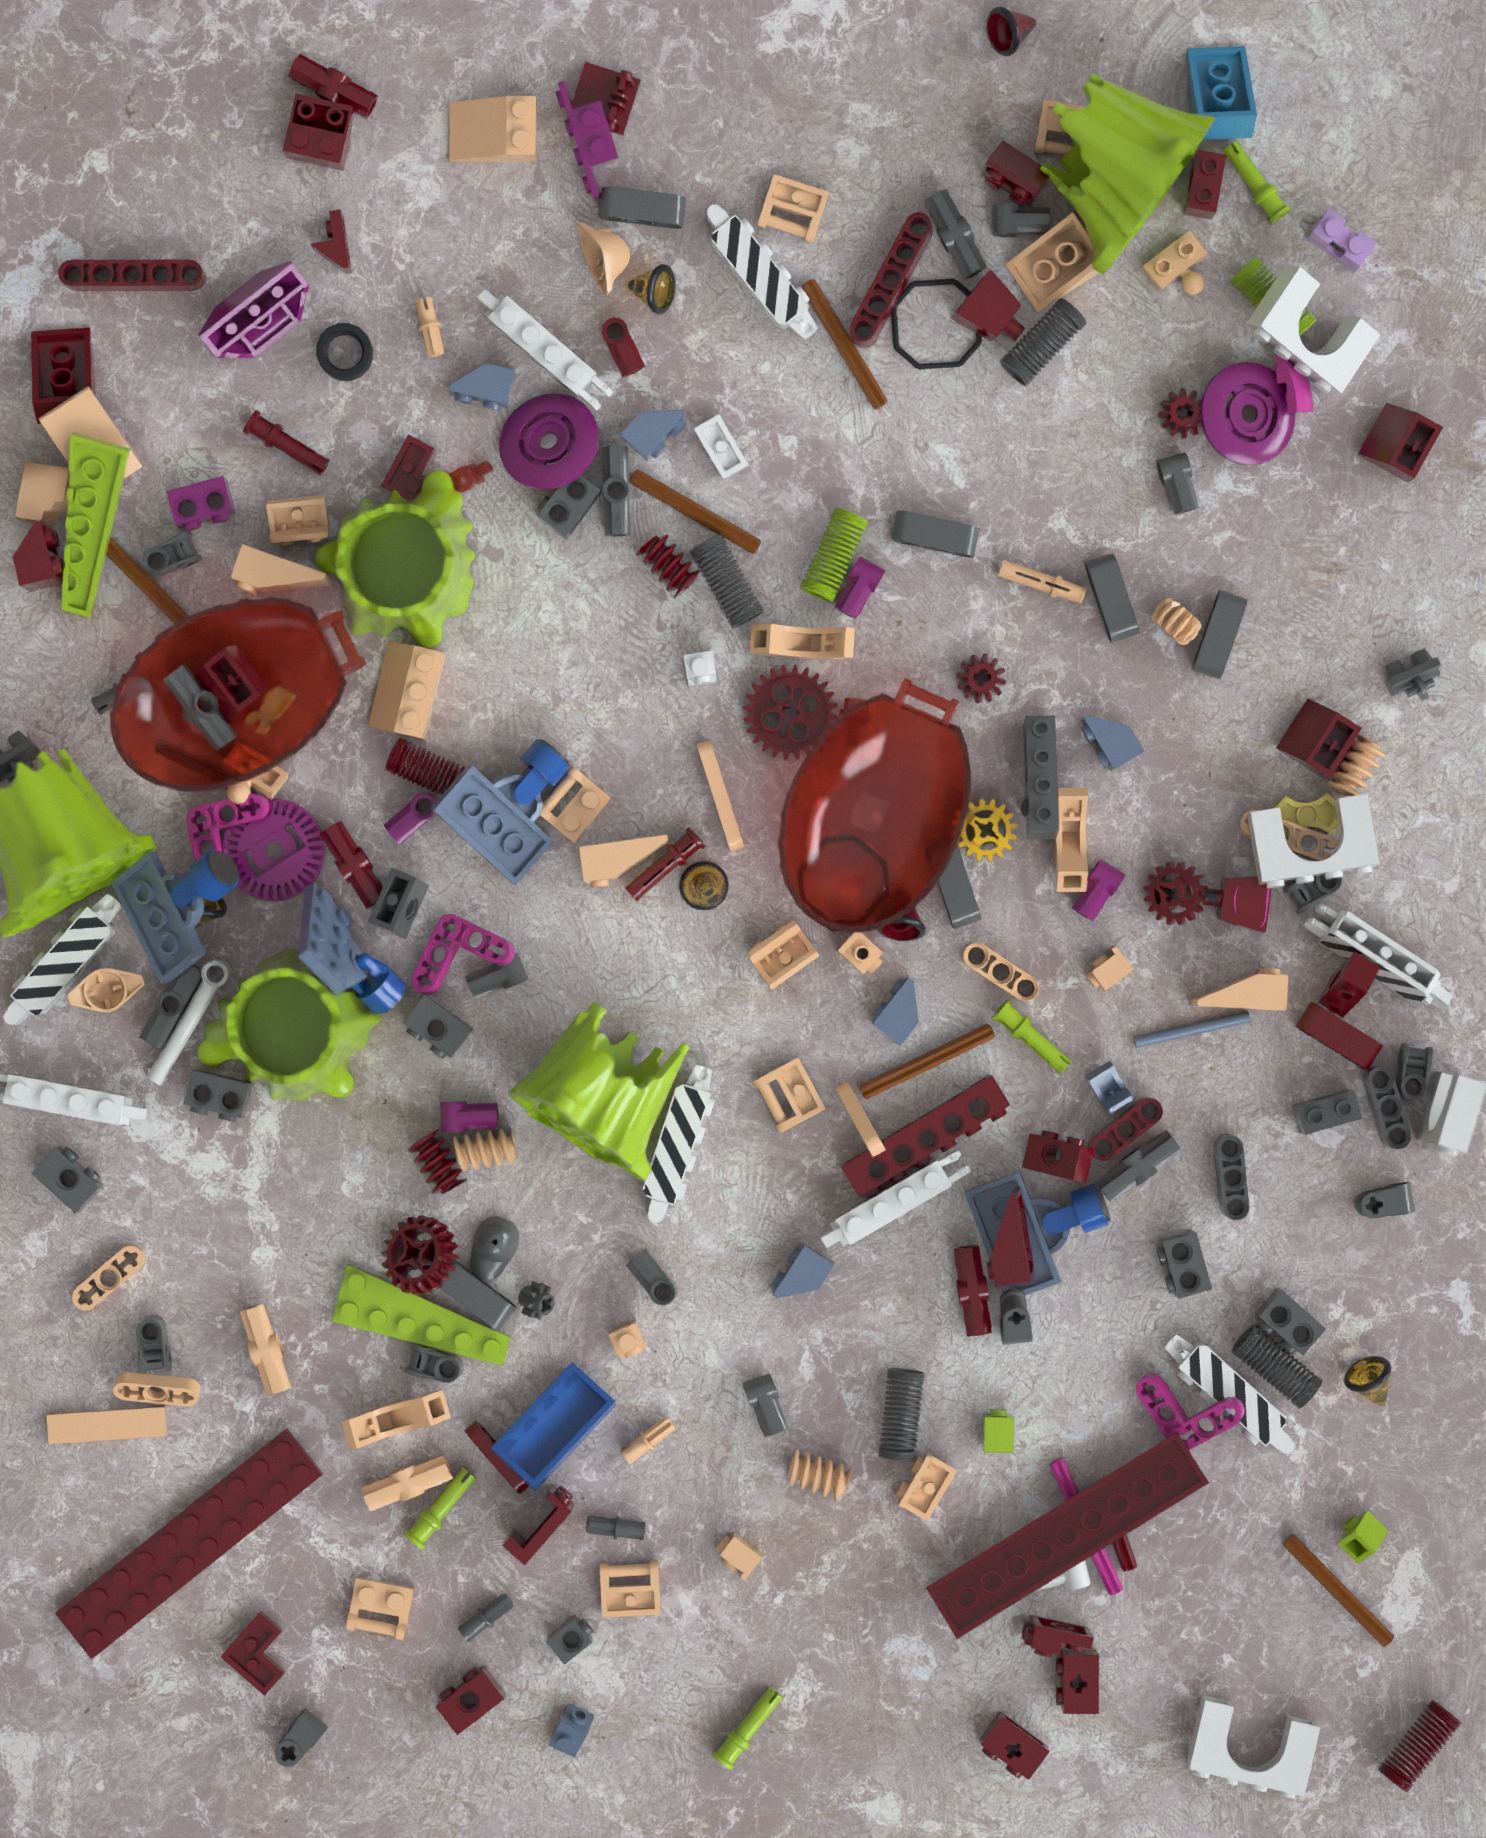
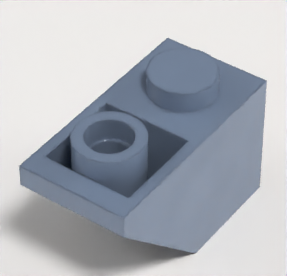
M485 363L450 384L449 392L455 396V401L471 404L472 400L483 402L484 408L500 411V407L508 408L516 373L513 369Z
M682 410L639 412L622 431L620 437L646 461L651 457L656 459L666 448L664 442L670 435L676 437L685 427L686 423L683 420L686 418V415Z
M1092 716L1082 720L1084 726L1081 727V730L1089 743L1094 741L1099 750L1096 756L1104 768L1109 767L1112 771L1144 752L1130 726Z
M909 977L905 981L899 979L889 991L893 995L887 1004L881 1002L871 1015L875 1018L872 1024L900 1046L919 1023L914 981Z
M803 1244L801 1249L796 1246L787 1259V1262L791 1263L785 1274L780 1271L772 1282L771 1286L775 1288L772 1294L776 1298H782L818 1290L833 1268L834 1262L806 1244Z

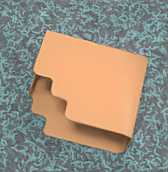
M24 462L15 517L31 523L41 520L47 525L57 524L60 515L67 517L69 468Z

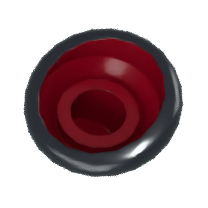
M1004 7L993 8L988 15L986 24L991 46L1002 56L1013 55L1019 45L1036 26V20L1033 17L1010 11Z
M907 891L899 893L876 925L877 931L882 936L895 941H914L920 939L926 933V927L922 923Z

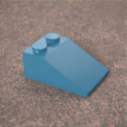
M1245 46L1187 48L1190 113L1211 115L1216 118L1203 140L1252 138L1257 111Z

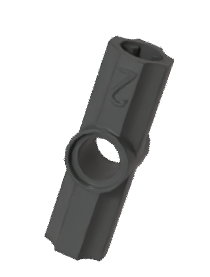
M947 189L938 191L925 199L924 204L937 227V235L946 252L951 253L964 280L985 270L987 265L973 241V232L965 217L960 216Z
M620 445L602 447L605 536H630L628 447ZM614 484H619L625 489L623 496L617 499L610 497L608 494V489Z
M185 664L163 679L183 706L182 713L185 720L190 724L197 725L215 751H218L237 737V734L218 710L219 704L216 696L209 691H204ZM197 704L202 707L203 711L198 708Z
M191 965L168 983L163 994L159 996L157 1005L139 1038L152 1046L163 1049L177 1021L186 1010L187 1003L202 977V970ZM170 996H174L179 1002V1007L174 1013L167 1011L165 1008V1001Z
M1165 1130L1142 1148L1138 1147L1119 1161L1120 1164L1095 1183L1111 1203L1134 1185L1138 1186L1148 1180L1158 1171L1157 1169L1182 1150L1169 1132Z

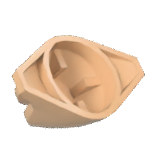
M579 223L576 228L590 273L604 296L609 295L614 279L621 275L629 263V248L621 237L612 233L609 227L596 230L585 223Z
M111 968L98 969L80 982L67 995L69 1004L97 1012H111L120 1008L144 986L142 975Z

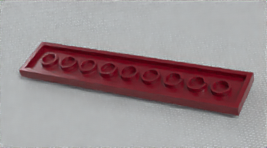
M286 1428L55 1613L56 1616L92 1660L320 1478L323 1472L288 1428Z
M1178 1432L932 1583L926 1589L956 1639H959L1208 1485L1209 1482Z

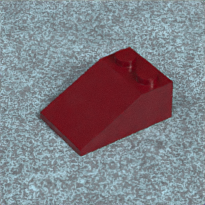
M90 327L31 331L32 405L37 424H42L39 420L41 416L89 386L96 396Z
M1015 1187L1010 1194L991 1258L987 1262L989 1280L994 1279L995 1287L1031 1282L1035 1275L1021 1187Z

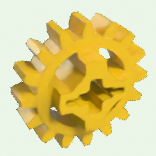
M979 799L978 807H975L970 802L968 804L970 810L968 813L963 810L959 812L963 820L954 822V825L960 827V831L954 833V837H961L962 839L958 844V848L966 846L968 850L965 856L968 857L975 853L976 861L980 862L982 856H986L987 861L992 862L993 854H996L1001 859L1004 857L1003 848L1009 851L1012 849L1008 841L1017 839L1016 835L1011 834V830L1017 828L1018 825L1010 824L1009 819L1014 814L1008 813L1006 815L1003 812L1006 808L1005 804L999 808L995 807V799H991L989 805H985L984 800ZM979 811L992 812L988 818L983 819L974 815ZM1001 819L1005 826L1004 837L998 830V822ZM989 823L993 836L986 835L982 838L979 835L981 829L978 828V825L984 826ZM967 824L973 830L974 837L971 842L966 835ZM992 842L997 846L991 850L979 849L983 843Z

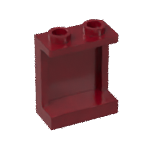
M552 1484L548 1488L546 1497L556 1507L527 1540L514 1528L505 1537L502 1546L524 1566L573 1510L574 1503L571 1500L573 1496L561 1485L556 1488Z

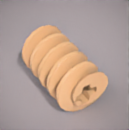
M1359 734L1357 739L1360 742L1354 741L1350 747L1354 752L1347 751L1344 756L1348 762L1341 761L1338 765L1342 772L1335 771L1331 776L1335 782L1327 781L1325 783L1327 787L1343 797L1360 795L1356 788H1367V784L1362 778H1373L1374 776L1368 768L1380 767L1375 761V757H1386L1378 745Z
M512 1127L510 1136H506L503 1129H499L498 1138L494 1137L491 1130L488 1131L486 1140H483L479 1132H476L475 1141L473 1142L468 1134L464 1135L463 1143H460L456 1136L453 1137L457 1164L460 1165L463 1172L468 1171L470 1163L474 1170H479L481 1161L489 1169L492 1167L493 1159L498 1167L503 1166L505 1158L510 1165L515 1164L517 1149Z
M796 1448L787 1472L789 1486H793L797 1480H800L801 1490H804L808 1484H811L812 1493L815 1494L821 1487L823 1488V1497L826 1498L833 1491L834 1501L837 1502L845 1492L852 1467L844 1473V1465L839 1463L833 1470V1461L828 1459L822 1466L821 1456H816L810 1462L809 1452H806L800 1459L799 1449Z

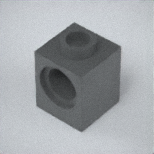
M574 1615L547 1636L546 1643L565 1665L592 1643L593 1637L591 1634L594 1631L584 1618L579 1620ZM569 1631L578 1633L580 1641L574 1645L568 1644L564 1640L565 1633Z

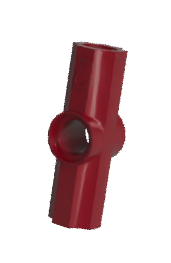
M301 54L295 58L288 74L290 79L313 90L323 100L353 106V112L365 119L371 115L378 100V95L355 84L351 78L332 67L326 68Z
M339 821L325 829L320 835L336 859L335 864L348 884L351 883L365 908L368 909L376 904L383 885L373 872V866L363 849L357 846L344 823Z
M979 1245L954 1248L955 1265L958 1274V1280H956L960 1306L963 1308L966 1335L969 1337L992 1333L988 1302L990 1301L986 1276L983 1275Z

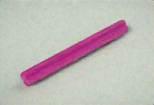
M1059 1458L1052 1461L1050 1468L1065 1501L1079 1493L1065 1460ZM1104 1548L1091 1557L1108 1594L1115 1595L1123 1590V1586Z

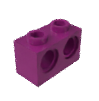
M224 476L166 491L175 526L179 529L184 528V531L199 529L202 527L201 523L212 520L213 524L230 520L229 515L236 514L228 482ZM215 494L222 495V506L217 509L210 508V498ZM186 502H193L195 505L194 513L187 517L182 516V505Z

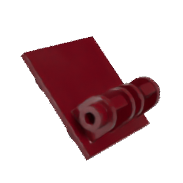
M585 62L572 101L574 108L601 100L611 132L623 136L641 79L632 77V73L621 70L619 73Z

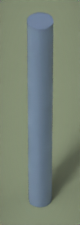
M1245 1011L1133 1037L1135 1047L1140 1048L1249 1023L1251 1020L1249 1012Z

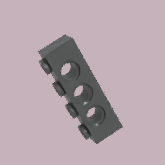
M1055 715L1025 716L1023 740L1027 839H1057L1059 832Z

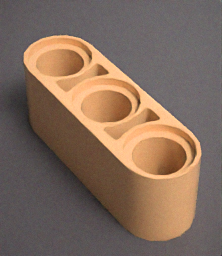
M971 943L963 949L962 960L968 968L1015 999L1031 1001L1038 995L1039 984L1034 977L981 943ZM974 947L981 949L984 955L982 962L977 965L972 964L968 959V952ZM999 963L1004 964L1008 969V975L1002 981L996 980L992 974L994 966ZM1028 980L1032 984L1033 990L1029 996L1023 997L1018 993L1017 986L1020 981Z

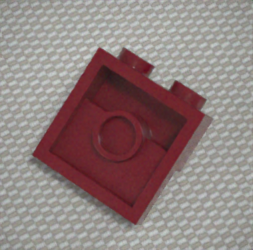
M1031 1615L1029 1622H1024L1021 1635L1024 1645H1029L1030 1648L1035 1649V1654L1045 1657H1051L1052 1653L1060 1655L1062 1643L1066 1644L1067 1649L1083 1652L1084 1648L1092 1649L1094 1640L1088 1627Z

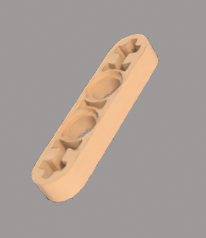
M708 739L696 743L730 852L743 849L744 844L711 741Z
M1258 810L1246 812L1239 821L1240 831L1249 838H1251L1249 825L1245 821L1248 820L1247 815L1250 812ZM1282 819L1283 826L1289 832V837L1286 840L1287 845L1294 854L1315 862L1332 856V854L1323 852L1322 857H1319L1317 854L1322 849L1323 841L1327 842L1324 848L1334 850L1338 846V839ZM1304 836H1311L1316 840L1317 846L1313 852H1306L1302 849L1300 843Z

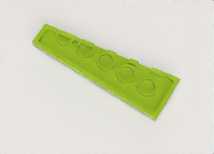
M75 432L70 437L69 488L67 490L68 514L66 517L67 533L66 545L64 546L65 568L63 570L61 610L90 618L93 614L131 448Z
M346 1265L332 1322L481 1361L504 1365L511 1336L442 1307L431 1300L413 1295L412 1293H404L400 1288L394 1287L393 1284L355 1266Z

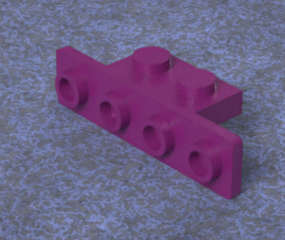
M564 81L559 82L560 90L556 91V96L560 108H566L569 119L564 120L569 137L574 136L578 146L573 148L578 165L583 164L587 175L582 177L587 194L592 193L594 198H600L601 192L593 167L619 159L602 101L574 108L567 83Z

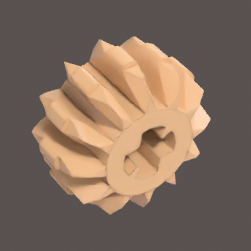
M1165 598L1155 607V611L1151 615L1155 625L1180 645H1187L1198 635V631L1202 627L1200 621L1172 598Z

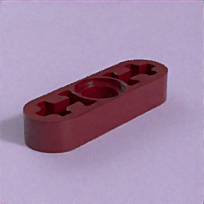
M477 1420L464 1430L471 1441L518 1494L523 1493L529 1487L494 1453L491 1447L496 1443L495 1439Z

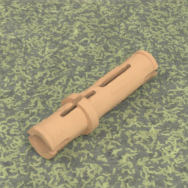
M1005 559L998 574L1000 578L1002 577L1049 593L1052 598L1058 596L1080 605L1087 590L1085 586L1063 580V576L1057 575V577L1006 561ZM1016 572L1040 580V582L1017 575ZM1045 582L1050 583V584H1053V585H1056V586H1059V587H1062V588H1065V589H1068L1069 592H1068V591H1065V590H1062V589H1059V588H1056V587H1053V586H1050V585H1047V584H1045Z

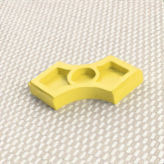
M1328 793L1309 803L1296 802L1284 796L1274 807H1280L1283 820L1305 828H1317L1330 834L1338 825L1334 805L1336 800ZM1283 826L1284 835L1289 837L1288 830Z

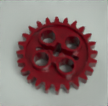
M782 665L781 674L778 675L771 668V678L767 679L762 674L760 675L761 686L752 683L751 687L756 692L755 695L746 694V698L752 702V705L743 706V710L751 712V715L743 718V721L753 725L747 730V733L756 732L757 736L754 738L753 743L763 741L762 752L766 751L769 747L773 748L772 757L774 758L779 751L783 752L784 760L788 759L789 753H794L796 760H799L800 751H804L809 757L811 756L810 747L813 746L820 751L821 745L818 741L820 739L827 742L830 740L825 731H835V727L829 724V720H836L838 716L830 713V710L838 707V704L829 703L828 700L834 695V692L825 693L824 689L827 687L828 682L818 684V673L812 678L808 677L809 668L807 667L800 674L798 673L797 665L793 666L792 672H787L785 665ZM778 686L787 687L791 694L789 699L783 702L776 700L773 694L775 688ZM800 688L802 692L795 707V712L799 716L791 718L785 736L780 737L779 733L786 717V713L782 712L783 708L788 709L790 707L796 689ZM807 696L815 698L818 703L817 709L813 712L803 710L801 707L803 698ZM769 713L776 714L780 719L779 726L775 729L765 727L763 724L765 715ZM803 724L807 728L806 737L800 740L793 738L790 732L792 726Z

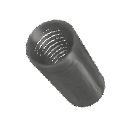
M1059 298L1055 305H1052V309L1045 312V316H1042L1041 320L1034 324V328H1030V331H1027V335H1024L1023 339L1016 343V347L1013 346L1012 350H1009V354L1004 355L1000 360L1001 365L1018 383L1028 386L1032 379H1034V375H1038L1037 371L1041 372V367L1045 368V364H1049L1048 360H1052V356L1056 357L1055 352L1059 353V348L1063 349V345H1067L1066 341H1071L1070 337L1074 338V334H1078L1077 330H1081L1087 324L1086 319L1069 301Z
M720 534L696 546L690 551V554H692L693 559H696L695 563L698 564V568H701L700 572L704 573L703 577H707L705 582H709L710 591H714L715 600H719L718 605H722L720 609H725L723 614H727L728 623L734 629L764 612V609H762L763 607L757 601L733 614L738 609L757 599V597H753L729 610L755 593L751 592L736 602L727 605L752 590L750 587L725 600L729 596L748 587L749 583H746L722 596L727 591L746 582L747 579L744 578L727 589L720 591L744 577V574H740L725 584L718 586L739 574L742 569L713 583L739 567L737 564L718 576L711 578L715 574L734 565L737 561L733 560L727 563L734 558L733 555L727 557L732 551L718 556L729 549V546L720 549L726 545L724 537H722L723 535ZM716 551L715 553H713L712 555L708 556L707 558L702 559L704 556H706V555H708V554H710V553ZM718 556L717 558L713 559L712 561H710V562L704 564L706 561H708V560H710V559H712V558ZM725 558L724 560L720 561L719 563L715 564L714 566H712V567L706 569V568H707L708 566H710L711 564H713V563H715V562H717V561H719V560ZM727 563L726 565L722 566L721 568L717 569L716 571H714V572H712V573H709V572L712 571L713 569H715V568H717V567H719V566H721V565Z
M1256 1324L1250 1326L1232 1348V1354L1239 1358V1360L1243 1359V1363L1247 1362V1366H1251V1370L1255 1369V1373L1259 1372V1376H1263V1380L1267 1379V1383H1271L1272 1387L1275 1386V1390L1279 1389V1393H1283L1284 1397L1287 1396V1400H1291V1403L1298 1409L1303 1408L1316 1395L1323 1381L1320 1377L1314 1376V1372L1306 1369L1305 1365L1302 1366V1362L1294 1359L1293 1355L1290 1356V1352H1286L1285 1348L1282 1349L1278 1342H1274L1273 1338L1270 1339V1336L1266 1335V1332H1262V1329Z
M889 1368L887 1378L900 1381L888 1380L886 1381L887 1384L912 1386L919 1389L886 1386L887 1389L895 1391L885 1392L887 1395L893 1396L884 1397L886 1400H891L885 1401L884 1404L895 1407H884V1410L893 1412H883L885 1416L890 1417L882 1418L888 1422L882 1423L886 1427L881 1428V1430L890 1433L880 1434L888 1438L880 1439L881 1442L886 1443L879 1444L878 1456L887 1460L912 1462L915 1461L916 1457L915 1448L917 1446L915 1443L918 1441L915 1438L918 1437L916 1433L919 1432L917 1429L919 1424L917 1422L920 1421L917 1417L921 1416L918 1412L921 1411L919 1407L922 1405L920 1403L922 1398L919 1396L923 1395L921 1391L923 1390L922 1385H924L925 1374L917 1370ZM896 1391L915 1392V1393H918V1394H909V1393L896 1392ZM894 1396L913 1397V1398H917V1399H907V1398L894 1397ZM899 1402H912V1403H915V1404H914V1405H910V1404L899 1403ZM897 1407H910V1408H914V1409H917V1410H909V1409L897 1408ZM895 1412L913 1413V1414H916V1415H907V1414L895 1413ZM900 1418H911L915 1420H905ZM898 1423H910V1424H913V1425H912V1426H909V1425L898 1424ZM896 1428H906V1429H912V1430H915V1431H907V1430L896 1429ZM900 1434H911L914 1436H905ZM898 1439H909V1440H913V1441H904V1440H898ZM896 1444H908V1445H911V1446H910V1447H907V1446L896 1445Z

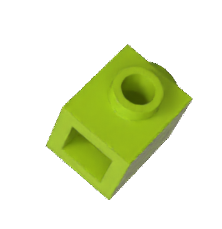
M990 1409V1414H983L982 1450L984 1453H1014V1416L1007 1414V1409Z
M1367 1510L1358 1517L1355 1514L1352 1515L1344 1523L1343 1528L1345 1530L1337 1545L1359 1564L1376 1553L1389 1530Z

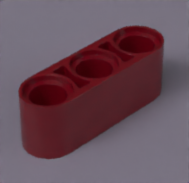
M1311 1001L1295 1026L1367 1071L1383 1047L1375 1039Z
M1143 1097L1136 1101L1089 1140L1088 1147L1094 1148L1092 1157L1100 1161H1108L1115 1157L1162 1118L1163 1107L1161 1103L1150 1097ZM1151 1102L1156 1108L1155 1115L1150 1119H1145L1141 1114V1108L1144 1104ZM1123 1121H1129L1133 1126V1131L1128 1137H1121L1118 1133V1126ZM1106 1139L1110 1144L1109 1152L1100 1156L1095 1151V1145L1099 1140Z

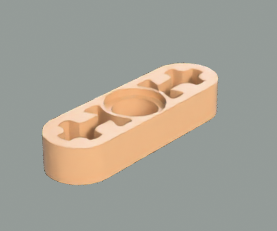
M845 1081L834 1087L872 1157L885 1151L886 1149L849 1082Z
M128 1245L122 1248L74 1290L72 1294L74 1305L80 1310L88 1311L100 1304L143 1267L146 1260L143 1249L137 1245ZM127 1251L130 1254L136 1252L138 1257L135 1260L138 1264L136 1266L133 1263L127 1265L123 1269L127 1272V1275L124 1276L122 1270L113 1262L117 1260L118 1265H120L127 1259L125 1254ZM106 1269L113 1270L117 1275V1281L113 1286H106L101 1281V1274ZM94 1279L97 1287L105 1293L101 1295L99 1290L91 1296L92 1304L88 1301L82 1303L80 1301L83 1296L81 1290L88 1292L94 1288L95 1285L91 1283Z
M122 1372L116 1377L113 1393L116 1397L125 1401L189 1407L198 1402L201 1386L196 1380L191 1378ZM150 1387H159L164 1391H154Z

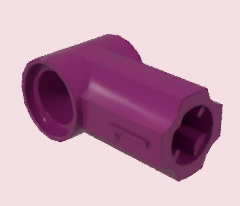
M860 556L834 608L856 619L865 606L870 593H874L886 570Z
M430 793L416 795L408 805L383 825L399 845L426 822L437 816L433 810L429 814L424 815L418 808L419 802L423 798H428L433 806L438 800L436 796Z
M1100 859L1087 878L1086 892L1080 893L1072 909L1093 922L1108 897L1115 893L1125 874Z
M466 1101L440 1102L441 1132H464L467 1129L498 1128V1103L466 1104Z

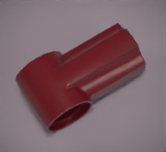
M615 317L606 320L602 326V337L622 378L645 368L646 366L628 331L626 323L622 319ZM612 325L620 326L623 329L622 337L617 340L610 339L607 336L608 328Z

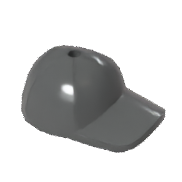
M494 1216L484 1220L478 1227L474 1236L470 1258V1268L476 1276L492 1280L501 1275L518 1247L519 1232L514 1223L499 1216ZM494 1239L498 1241L497 1244H493Z

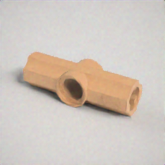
M265 1303L241 1310L240 1315L249 1340L247 1345L254 1366L258 1367L267 1396L291 1388L292 1385L283 1361L284 1352L278 1334L273 1331Z
M441 1455L416 1466L411 1464L390 1473V1476L366 1484L361 1489L366 1505L370 1511H373L398 1500L402 1502L421 1495L426 1489L453 1479L448 1460L445 1455Z

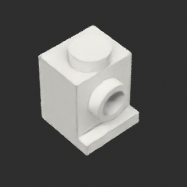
M713 650L683 655L688 687L717 682Z

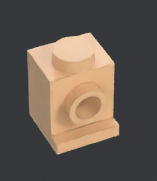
M858 929L837 950L863 975L866 971L872 974L883 962L879 958L883 952ZM860 948H865L868 951V957L864 960L859 959L857 956V951Z
M1117 946L1109 949L1112 954L1108 957L1105 953L1091 963L1094 968L1085 976L1095 989L1100 987L1102 991H1106L1134 970Z
M637 1320L610 1330L608 1333L616 1355L620 1359L631 1357L640 1353L642 1349L647 1348Z
M735 1532L730 1538L725 1535L715 1548L720 1553V1556L723 1557L721 1562L733 1572L737 1569L741 1571L740 1578L743 1581L747 1579L762 1559V1553Z

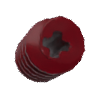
M668 534L661 537L656 535L637 551L636 555L639 557L647 554L643 564L649 565L654 563L650 572L652 574L662 572L658 581L660 583L670 581L666 590L671 592L677 589L674 595L675 599L696 581L699 570L689 573L688 570L692 562L688 561L682 564L680 561L684 553L673 554L677 545L675 543L668 546L665 545L669 537Z
M439 1129L414 1142L408 1150L409 1153L419 1152V1155L414 1160L415 1163H425L420 1173H431L425 1182L426 1184H437L431 1191L432 1194H444L467 1181V1178L457 1179L462 1172L461 1168L451 1169L456 1162V1158H445L451 1149H440L441 1144L445 1141L444 1137L434 1138Z

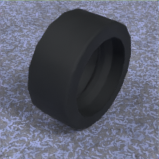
M337 323L328 327L320 335L316 345V356L320 366L330 377L339 381H352L362 377L369 370L373 361V347L369 337L360 327L350 323ZM341 335H349L356 338L362 347L360 361L350 369L337 368L328 358L330 342Z

